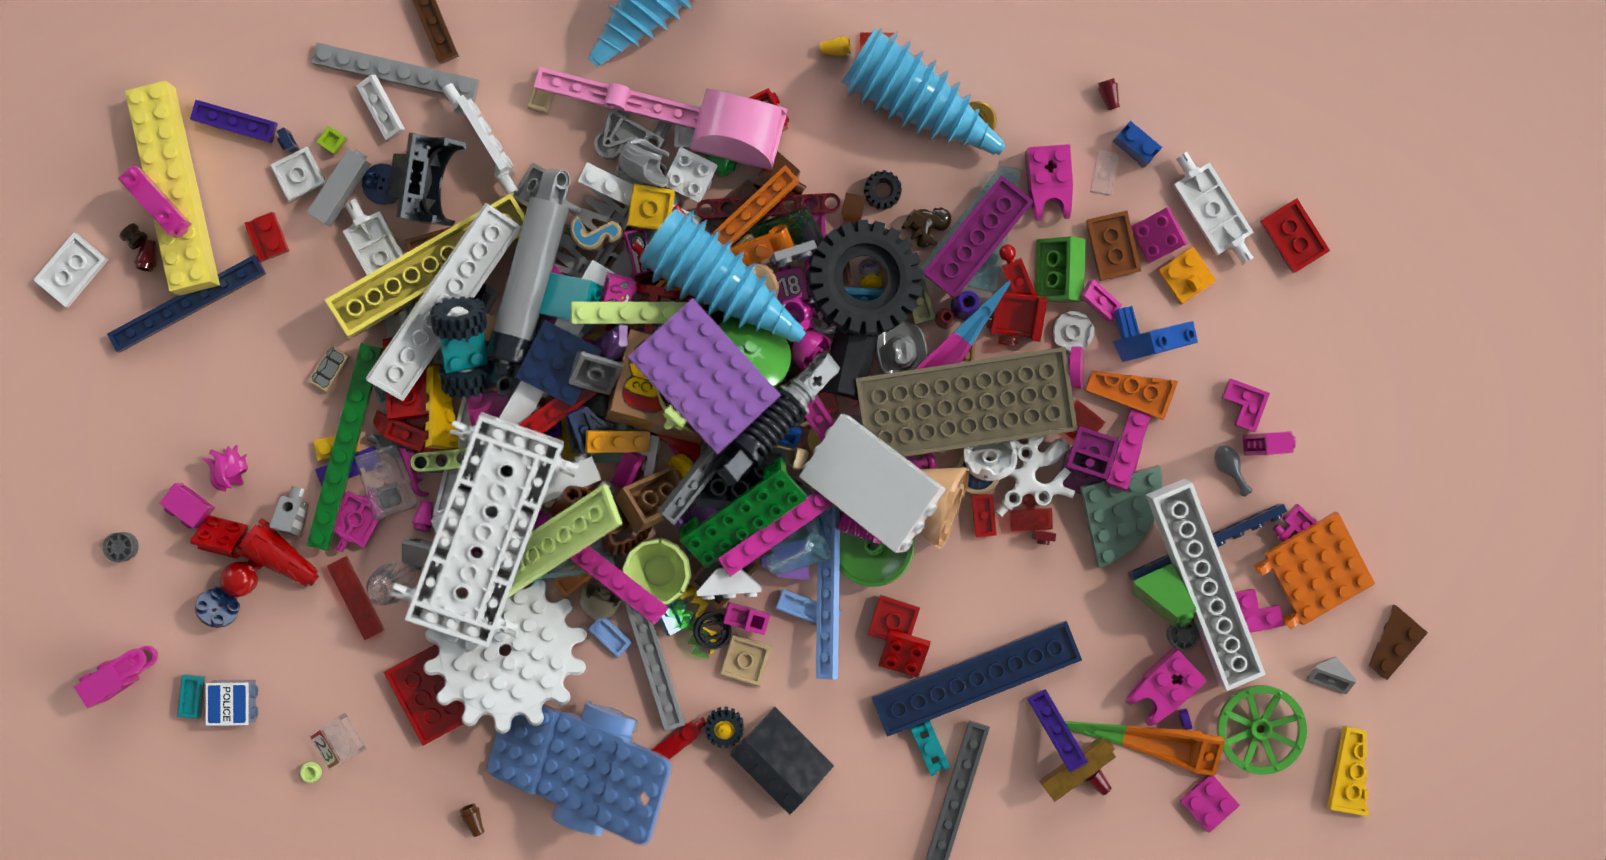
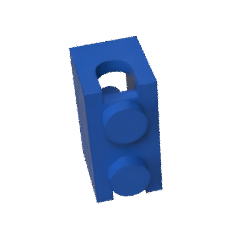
M1132 121L1112 141L1144 168L1163 148Z

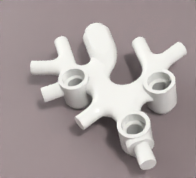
M1048 435L1027 438L1026 444L1013 440L1017 449V457L1024 463L1020 469H1014L1008 475L1015 479V486L1005 494L1004 499L1001 501L1003 504L996 511L999 515L1003 516L1008 510H1012L1020 505L1022 497L1027 494H1032L1034 501L1042 506L1048 505L1052 500V496L1057 494L1073 498L1075 490L1063 486V481L1071 473L1065 467L1050 483L1043 484L1035 478V472L1039 467L1056 463L1068 452L1070 444L1062 437L1056 439L1044 452H1039L1038 446ZM1023 450H1027L1029 452V456L1027 458L1022 456ZM1041 493H1044L1046 495V499L1044 501H1040L1039 495ZM1012 494L1016 496V501L1013 503L1009 500V496Z

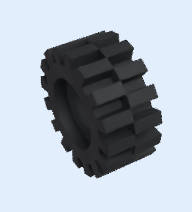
M886 170L882 172L876 171L874 174H871L864 186L866 201L870 203V206H874L878 210L880 208L883 210L892 208L898 202L902 192L901 182L898 180V177L894 176L891 171L886 172ZM884 182L890 186L891 193L889 196L881 198L876 195L875 186L878 183Z

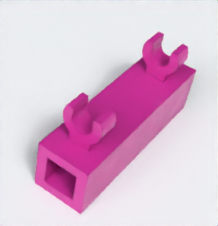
M133 164L118 178L167 234L177 238L183 236L188 231V227L192 223L143 169Z

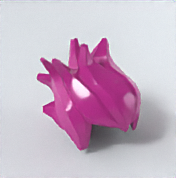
M802 292L797 297L785 300L782 305L785 304L784 308L793 318L795 317V320L804 328L803 331L806 332L808 328H816L811 321L813 317L818 319L819 316L816 314V310L813 309L812 303L802 301Z
M228 445L227 449L223 448V454L211 449L209 454L214 459L203 458V461L210 467V482L215 489L226 492V488H232L230 483L244 484L241 475L248 470L247 454L240 457L238 445H235L232 450Z

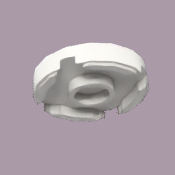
M1069 311L1055 320L1052 327V337L1059 348H1066V352H1071L1072 346H1082L1085 349L1091 344L1094 337V326L1087 315L1079 311Z

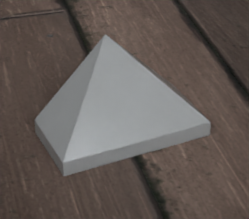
M1337 657L1316 665L1307 677V681L1343 694H1347L1356 683V679Z

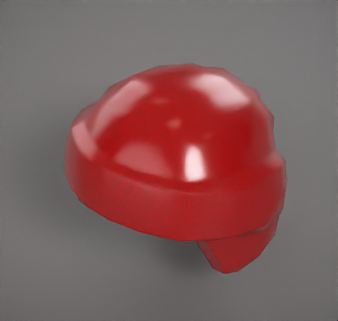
M248 559V562H235L227 565L222 570L220 576L222 590L233 597H242L251 593L258 583V576L255 571L261 569L263 565L255 563Z

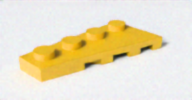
M431 366L427 368L426 393L429 395V401L426 403V411L429 412L426 431L429 432V439L425 440V447L444 450L459 449L458 436L450 434L451 429L456 430V427L453 426L455 415L452 397L449 394H444V391H442L439 375L440 367Z
M1343 725L1327 808L1330 810L1369 817V809H1367L1366 799H1368V790L1366 789L1368 770L1365 768V759L1367 758L1366 730Z

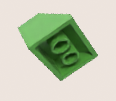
M1073 236L1037 239L1035 280L1037 296L1046 297L1048 302H1084L1079 296L1084 289L1086 239Z

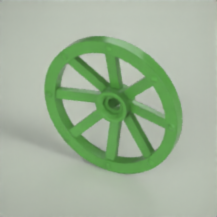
M1254 685L1239 690L1223 705L1217 721V736L1224 737L1223 752L1233 764L1253 774L1267 775L1286 769L1299 757L1307 738V724L1301 707L1289 694L1272 686ZM1253 694H1272L1273 697L1260 718ZM1244 698H1247L1253 719L1251 721L1231 712L1234 706ZM1280 698L1290 706L1294 713L1293 715L1268 722ZM1228 717L1248 726L1249 729L1227 738L1226 724ZM1297 721V738L1295 742L1272 731L1274 727ZM1259 725L1262 726V731H1257ZM1252 735L1244 760L1242 761L1234 754L1229 745ZM1269 737L1292 747L1287 756L1278 762L1269 744ZM1259 740H1261L1271 765L1256 766L1250 764Z

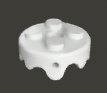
M1014 441L965 447L964 459L966 468L969 469L970 474L980 480L995 481L1007 477L1013 472L1017 464V449ZM988 457H995V458H996L994 461H987V460H986V458H988Z

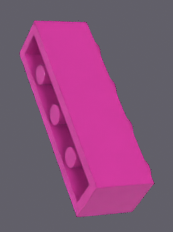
M1292 431L1242 435L1244 456L1294 453L1293 448L1296 447V440L1294 435H1292Z

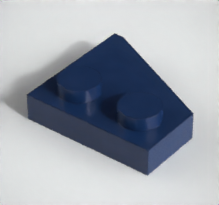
M585 405L565 414L578 449L582 454L586 452V430H612Z

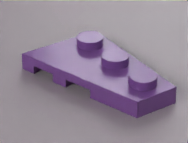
M618 325L596 339L594 345L602 349L599 357L612 361L620 358L627 348L628 326Z

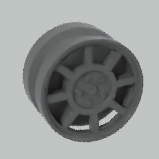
M128 532L112 533L103 542L104 555L113 562L128 561L136 556L139 549L138 540L133 534Z
M1193 623L1184 627H1180V625L1173 627L1170 625L1167 628L1166 636L1172 646L1180 650L1192 649L1199 641V631Z

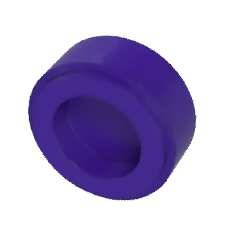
M1187 709L1179 710L1178 714L1183 729H1192Z

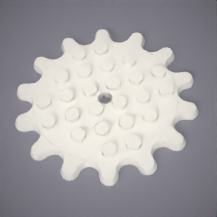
M536 579L529 588L521 589L506 599L501 619L520 624L518 630L512 629L517 632L516 637L498 631L494 632L488 648L431 628L426 630V639L438 645L439 654L436 658L426 661L423 670L427 675H441L445 679V686L437 693L436 700L443 706L453 701H461L465 706L462 722L466 726L475 725L483 715H489L494 719L495 729L501 734L507 733L510 730L511 721L517 715L525 716L531 725L538 726L544 720L542 705L546 701L552 700L559 705H566L570 701V693L564 688L563 681L568 675H581L586 670L585 663L574 658L571 653L572 647L575 644L581 643L586 639V631L581 627L571 628L566 625L565 617L573 609V603L568 598H563L555 603L549 602L545 597L548 589V583L545 579ZM504 645L511 647V653L508 656H502L499 653L500 648Z

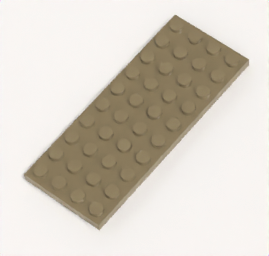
M1065 347L856 378L862 426L903 457L1078 431Z

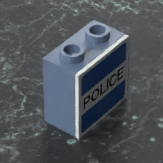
M213 680L206 683V726L249 725L256 722L258 717V707L256 706L258 686L256 685V680Z

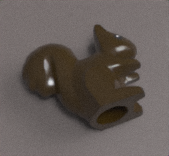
M942 207L934 208L933 211L913 209L901 228L912 229L913 234L910 239L913 240L919 237L917 246L925 248L938 244L929 234L931 229L933 228L938 231L948 229L952 217L950 212Z

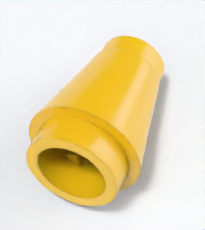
M842 35L820 42L821 54L835 56L851 54L850 38Z

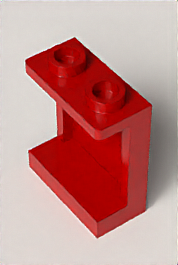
M1005 291L992 312V316L987 320L986 328L989 329L990 335L998 333L1031 338L1032 341L1041 342L1048 301L1043 296Z

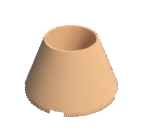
M965 467L921 469L946 489L936 504L935 512L924 521L925 526L920 532L936 548L941 549L945 545L954 527L953 521L955 516L960 512L970 474L967 472L969 469Z

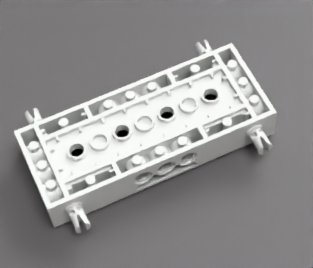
M481 412L476 426L470 427L455 420L453 422V426L461 430L451 429L450 434L468 439V442H470L417 588L411 589L395 583L393 588L398 591H392L390 596L409 602L410 607L405 620L489 648L494 632L498 631L516 637L517 632L512 629H519L520 624L501 619V613L553 472L559 471L575 477L576 472L568 468L578 469L579 464L561 459L560 453L564 441ZM504 465L511 466L513 474L509 477L503 476L500 472L501 467ZM495 506L498 509L497 516L489 517L485 512L486 508ZM478 546L482 548L483 555L479 558L473 557L471 555L473 547ZM459 587H464L468 590V596L460 598L456 595V590Z

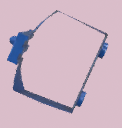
M1133 306L1113 311L1121 339L1112 342L1122 362L1198 343L1193 321L1140 334Z

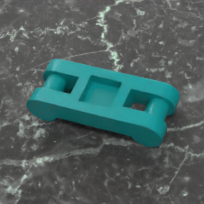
M930 720L911 727L910 729L931 776L937 774L939 770L949 769V763ZM927 730L929 735L921 738L920 733ZM939 756L940 761L933 764L931 758Z

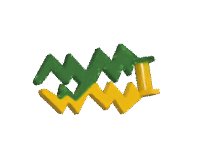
M691 585L686 589V592H683L681 597L675 600L672 614L684 616L679 627L693 631L694 624L689 622L694 612L684 610L687 604L681 603V600L691 595L694 596L690 603L699 604L694 615L696 617L704 614V610L709 604L702 600V597L697 596V590ZM703 627V631L700 634L713 636L716 632ZM692 634L688 644L696 645L692 655L708 659V655L700 652L702 646L696 642ZM715 639L706 640L709 643L717 641ZM709 650V654H713L714 650Z

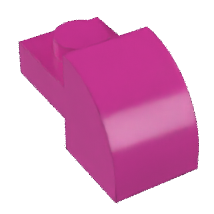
M728 602L722 622L765 635L770 614L752 607Z

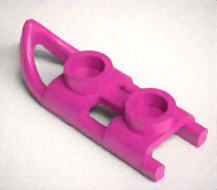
M397 448L411 491L420 497L429 496L428 492L421 491L417 486L422 481L421 472H417L411 467V459L415 455L413 449Z

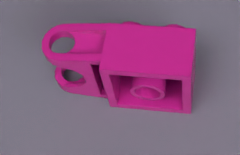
M1070 144L1028 147L1025 151L1027 186L1029 196L1034 201L1031 206L1035 220L1041 221L1044 203L1048 201L1056 202L1061 208L1064 219H1070L1073 198ZM1047 165H1050L1053 168L1051 173L1048 172V169L1045 170V167Z
M143 646L139 649L127 651L120 657L97 666L98 671L82 676L79 679L80 683L74 686V689L87 708L105 703L140 680L138 675L156 663L158 652L152 646ZM145 650H149L152 653V659L149 662H146Z
M1172 647L1142 675L1143 677L1130 691L1125 702L1131 705L1143 698H1150L1153 707L1145 723L1148 726H1152L1177 710L1207 680L1178 649ZM1174 674L1177 675L1178 679L1175 682H1171L1172 680H1174L1172 679V676Z

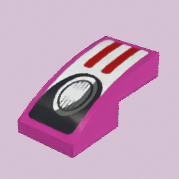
M645 228L624 231L626 248L630 254L633 274L636 276L651 272L652 270L649 268L645 271L641 270L642 263L639 262L640 257L632 249V244L638 242L644 250L646 249L649 241Z

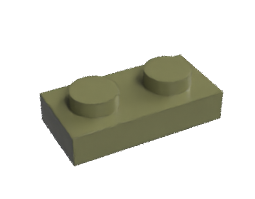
M924 279L920 282V286H923L921 297L917 299L916 302L918 304L912 312L915 325L935 319Z

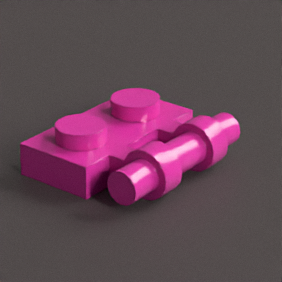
M1295 504L1282 518L1288 525L1282 528L1279 524H1276L1272 530L1281 541H1285L1292 537L1291 534L1294 531L1299 533L1317 521L1299 504Z

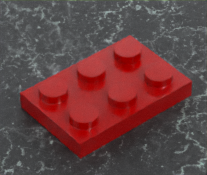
M1298 198L1260 221L1292 273H1296L1330 251Z

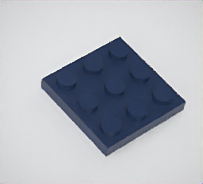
M545 320L515 378L573 407L583 389L582 387L568 384L577 351L585 352L599 357L602 349Z

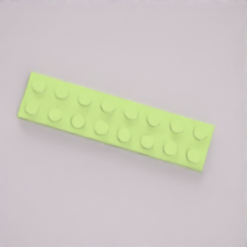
M600 486L531 532L508 597L622 524L609 486Z

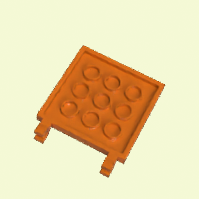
M1336 511L1264 552L1263 554L1266 559L1253 565L1256 573H1260L1262 576L1272 569L1294 611L1282 617L1283 624L1285 626L1288 625L1290 629L1297 626L1299 622L1303 626L1375 584L1340 514Z

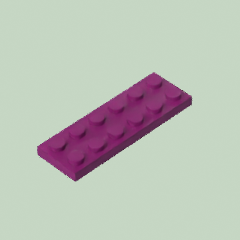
M1001 175L923 271V275L955 300L1034 201Z

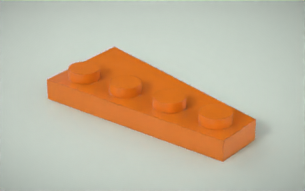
M1091 371L1084 391L1164 420L1178 381Z

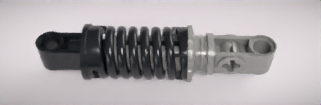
M827 351L816 355L806 369L797 378H793L790 381L788 387L780 385L777 391L781 396L729 443L732 448L713 466L714 472L727 486L736 483L751 465L759 468L762 461L768 456V452H772L774 446L779 444V440H783L785 435L789 434L790 429H793L801 421V418L809 414L808 403L814 401L815 395L840 370L838 364Z

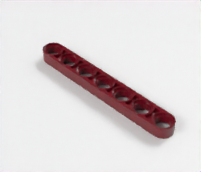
M834 193L786 195L775 205L771 212H767L763 217L831 214L839 210L841 201L838 195ZM750 197L704 199L697 204V214L700 218L706 220L728 219ZM828 198H834L837 201V206L829 209L826 207L825 201ZM807 199L815 200L816 207L813 210L805 208L804 202ZM786 200L795 202V208L792 211L784 209L783 204ZM724 203H730L733 206V210L729 214H724L721 211V206ZM703 204H709L712 207L709 215L701 214L700 208Z

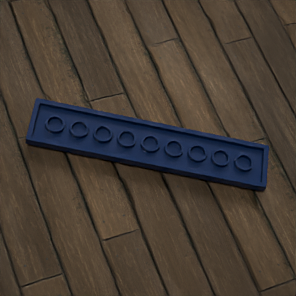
M1065 620L874 695L872 699L888 737L1082 661L1069 625Z

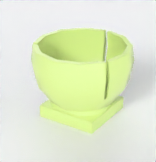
M661 538L643 540L629 551L623 565V573L665 605H669L681 597L683 592H686L691 579L689 558L678 544L664 538L662 540Z

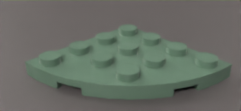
M1156 465L1134 471L1126 492L1105 485L1106 479L1080 486L1097 567H1104L1127 555L1141 542L1151 528L1155 518L1146 494L1162 488L1161 466Z

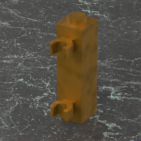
M1098 737L1082 749L1088 760L1086 765L1069 773L1063 763L1039 782L1052 800L1056 802L1116 758L1112 752L1115 748L1108 739L1104 741V739Z

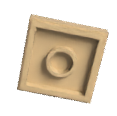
M732 634L720 675L760 687L772 646Z

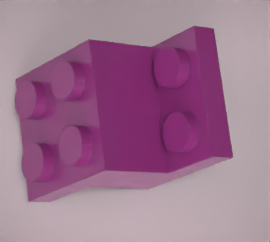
M1078 426L1073 444L1068 447L1069 450L1064 456L1060 472L1064 467L1071 472L1063 481V486L1075 490V493L1081 495L1080 486L1102 481V479L1107 480L1120 439Z

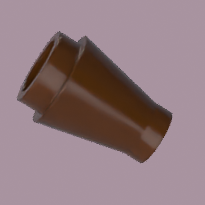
M473 803L460 809V818L470 830L472 836L477 837L483 834L485 831L479 807H476V804Z

